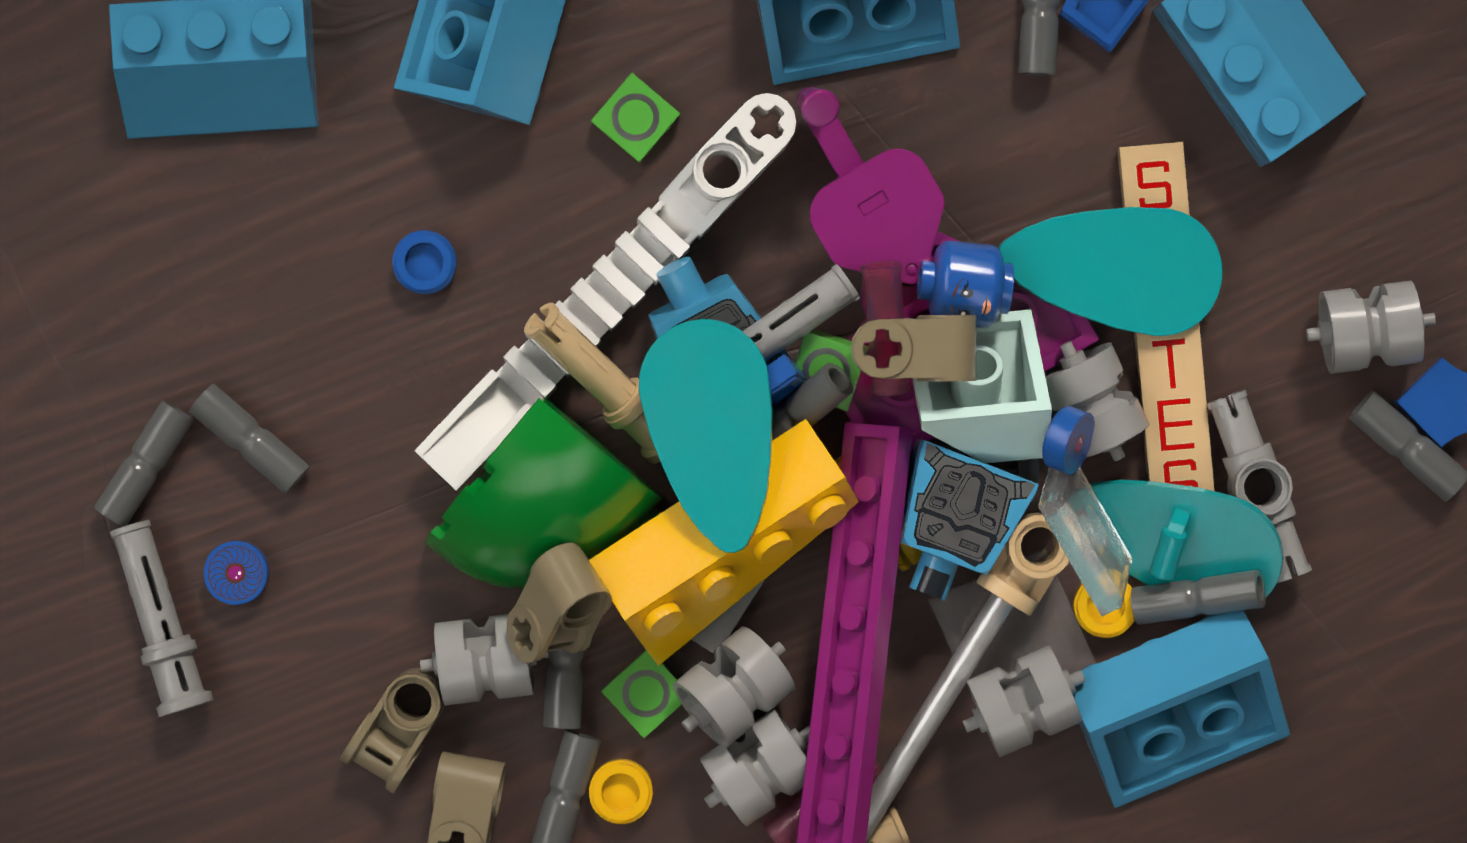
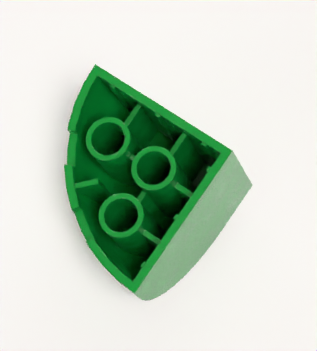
M538 398L486 460L483 466L486 472L481 478L478 477L470 486L467 485L443 514L442 518L444 521L439 527L436 525L424 543L457 570L474 579L502 588L523 590L530 576L531 567L546 551L564 543H575L581 547L588 560H590L659 515L661 512L655 507L664 496L548 398Z

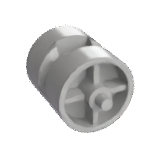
M1411 280L1375 286L1367 299L1361 298L1357 291L1351 288L1321 291L1318 299V327L1306 329L1307 341L1319 340L1330 374L1360 371L1363 368H1368L1373 356H1381L1386 365L1390 366L1421 363L1424 357V327L1435 326L1436 319L1434 313H1422L1418 293Z
M1072 341L1060 345L1064 357L1059 360V364L1044 372L1053 410L1059 411L1066 406H1072L1093 415L1095 428L1086 458L1101 452H1110L1114 461L1124 458L1125 454L1121 445L1145 430L1149 426V422L1138 398L1134 397L1132 392L1118 391L1116 387L1120 382L1119 380L1123 375L1124 369L1112 343L1101 344L1085 351H1076Z
M509 614L489 616L484 627H477L471 619L435 623V652H432V659L420 660L422 673L434 671L435 678H439L441 696L445 706L479 702L485 691L490 690L498 699L534 695L533 666H537V661L526 664L519 661L513 654L507 637V619ZM549 652L545 653L543 658H549Z
M741 626L714 650L715 662L713 664L701 661L673 683L675 694L689 714V717L682 722L683 727L690 733L699 726L717 744L726 748L754 725L753 712L758 709L767 713L795 691L794 681L787 668L779 659L786 652L784 646L777 642L770 648L749 628Z
M1049 645L1017 658L1014 671L1008 673L1000 667H996L966 680L976 708L972 709L974 716L963 720V724L967 733L977 728L980 729L981 733L987 732L999 758L1032 744L1034 732L1038 730L1051 736L1082 723V717L1073 694L1077 693L1075 686L1086 682L1081 670L1070 675L1067 669L1062 671Z
M775 708L754 720V725L745 732V739L743 741H734L727 748L718 745L700 758L705 770L714 782L711 785L713 792L706 796L704 800L710 808H713L720 802L725 807L729 805L746 827L775 808V795L782 792L792 796L803 789L807 758L805 751L808 749L806 743L809 741L810 726L801 732H798L796 728L790 730Z

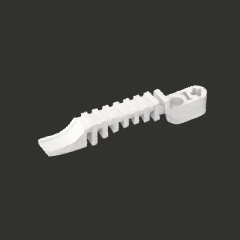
M769 93L755 95L748 100L698 151L659 196V202L652 209L648 207L637 218V226L630 234L625 231L616 240V248L609 256L606 257L603 254L593 265L594 271L585 280L581 277L570 289L572 294L563 303L559 300L555 304L559 311L596 347L601 343L600 338L608 330L612 332L623 320L622 315L630 307L634 309L645 298V291L652 284L656 286L659 283L656 276L657 272L671 262L683 258L689 252V245L696 238L700 240L711 229V226L785 150L794 135L796 127L795 113L788 101L778 95ZM756 113L759 117L766 118L773 113L778 116L780 120L775 130L780 137L775 139L769 134L762 136L760 139L754 137L751 132L756 122L752 115ZM716 156L728 157L738 167V181L729 188L713 187L704 178L703 166L706 161ZM527 335L526 338L528 340L519 349L514 345L503 357L506 363L497 372L492 369L415 449V452L456 491L490 457L538 398H549L557 389L556 384L565 375L567 377L570 376L555 359L534 339H530Z

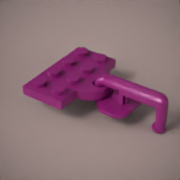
M816 87L803 88L796 97L797 108L838 177L821 188L811 202L809 218L813 230L835 264L843 268L863 272L861 277L860 304L866 322L878 319H917L919 315H930L928 300L917 299V278L920 262L933 261L935 250L943 242L958 241L938 231L945 203L939 186L924 161L918 155L906 149H889L863 162L837 118L840 107L838 98L826 89ZM1014 281L1009 311H1032L1044 372L1059 364V360L1064 357L1060 345L1072 341L1075 350L1078 351L1099 340L1088 319L1042 301ZM876 330L875 340L864 342V345L869 347L867 355L875 358L877 368L886 367L888 356L898 355V342L888 341L886 330ZM854 334L845 339L852 341ZM861 371L848 411L844 410L851 423L899 426L913 429L911 451L914 449L917 439L929 441L934 438V436L921 429L912 378L882 379L868 376Z

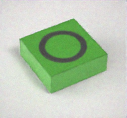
M631 73L594 116L591 123L638 163H641L681 116V113L635 74Z
M813 329L803 337L795 363L807 380L827 363L839 366L850 378L853 392L836 408L848 411L861 374V370L858 369L852 359L850 349L852 341ZM863 345V353L867 355L869 347Z
M647 650L638 656L601 691L643 738L681 705L673 689V683L678 680L677 677L664 663L658 666Z

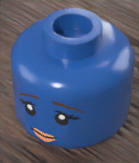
M945 241L935 250L933 261L920 262L917 278V299L928 300L930 315H976V328H987L994 324L999 314H1008L1010 310L1014 285L1013 263L1004 262L1001 251L994 245Z

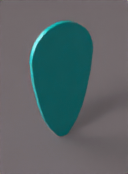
M1126 207L1051 217L1021 229L1002 241L998 247L1004 262L1013 263L1014 281L1042 301L1074 315L1115 329L1150 336L1174 335L1195 326L1213 307L1222 283V261L1218 247L1211 234L1193 217L1168 208Z
M691 320L669 329L650 347L640 370L639 396L650 437L682 508L699 531L715 546L724 552L736 553L743 550L749 544L760 522L768 494L773 422L769 371L758 346L740 329L718 320Z
M1120 479L1093 482L1072 488L1064 494L1060 502L1061 515L1077 536L1097 554L1147 585L1181 580L1196 582L1204 577L1258 569L1263 578L1265 596L1267 597L1277 584L1282 571L1283 547L1275 526L1259 508L1235 496L1200 487Z

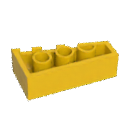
M805 419L772 440L768 494L760 522L749 544L743 550L736 553H727L720 550L699 531L682 508L680 502H677L589 561L610 592L612 602L622 618L659 666L824 530L839 523L859 501L846 477Z

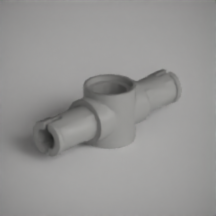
M1242 390L1227 395L1233 416L1226 398H1219L1209 402L1207 406L1212 412L1227 453V457L1222 460L1228 474V495L1241 498L1253 504L1248 500L1244 491V483L1247 476L1255 469L1262 468L1269 472L1274 479L1275 488L1271 498L1263 504L1253 505L1259 508L1271 520L1280 536L1284 557L1282 571L1277 583L1292 579L1286 557L1293 575L1297 574V576L1311 571L1312 568L1306 559L1291 518L1297 514L1291 500L1293 490L1291 476L1286 468L1277 462L1271 443H1263L1247 399V392Z

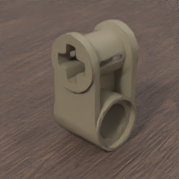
M919 315L917 319H878L868 321L859 327L852 337L850 348L852 359L858 369L868 376L882 379L917 378V381L933 382L977 381L976 315ZM883 329L886 330L888 341L898 342L899 352L898 355L888 356L886 367L877 368L875 358L864 355L863 345L864 342L874 341L876 330Z
M564 543L546 551L535 561L531 567L528 581L515 607L508 615L507 637L509 645L518 660L526 664L540 661L545 653L564 649L571 654L585 651L590 646L593 634L602 616L607 612L612 603L610 592L581 547L575 543Z
M411 668L402 672L387 687L372 713H368L339 760L347 765L355 762L384 780L386 782L385 789L394 794L423 749L422 743L445 707L441 696L439 678H435L434 671L422 673L421 668ZM408 683H416L423 686L431 696L432 706L430 711L423 715H414L407 712L400 702L399 693L401 687Z
M442 752L434 783L433 813L427 843L450 841L456 836L457 831L464 833V843L491 842L494 819H496L504 786L505 762Z

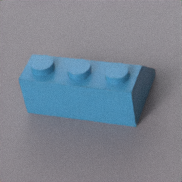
M172 0L109 4L113 72L128 139L319 127L311 0Z
M419 0L394 88L486 116L530 125L535 105L540 96L541 84L552 46L557 37L558 25L566 0Z
M756 0L773 85L960 48L954 0Z
M1164 0L1153 10L1161 25L1259 167L1277 159L1366 95L1302 0Z
M1244 611L1209 615L1195 624L1161 638L1149 640L1137 648L1106 661L1091 664L1082 670L1086 682L1075 686L1077 693L1073 694L1083 721L1079 725L1114 808L1290 736L1269 657Z

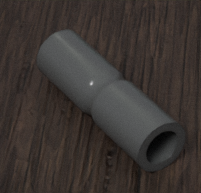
M1022 0L1024 14L1022 15L1020 26L1018 74L1037 77L1056 76L1059 19L1056 11L1060 0Z
M833 363L825 364L790 394L785 404L778 405L773 409L772 440L805 419L811 427L838 406L853 392V385L848 375Z
M214 383L200 395L189 410L190 414L232 449L238 450L247 463L285 495L295 487L310 468L309 464L267 429L261 428L252 415Z
M1374 390L1368 393L1349 415L1348 419L1388 454L1399 458L1404 468L1444 502L1451 499L1467 481L1466 469L1430 438L1420 435L1415 425Z
M162 400L133 444L131 455L122 461L93 508L118 525L127 526L155 483L158 471L166 466L195 420L176 406Z
M1258 569L1204 577L1196 582L1181 580L1133 587L1131 590V607L1134 619L1138 625L1195 617L1200 613L1215 615L1264 608L1266 601L1264 582Z
M561 649L549 652V665L545 672L543 727L558 729L581 728L584 676L581 663L585 651L571 654Z
M572 730L564 731L549 781L550 792L543 801L531 843H571L580 814V800L585 795L601 744L600 739Z

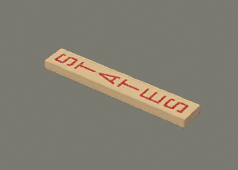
M1183 142L1119 147L1117 149L1123 208H1168L1190 216ZM1197 323L1186 331L1169 336H1150L1134 332L1140 405L1149 422V426L1143 430L1147 481L1200 487L1214 491L1200 324Z

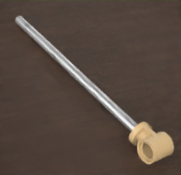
M1040 511L1024 512L987 575L981 574L977 579L976 583L992 594L872 786L866 843L1012 608L1016 607L1031 616L1056 574H1059L1068 565L1073 552L1072 538L1067 527L1053 516ZM1044 527L1053 538V547L1050 554L1040 561L1031 562L1026 560L1021 552L1023 536L1031 529Z

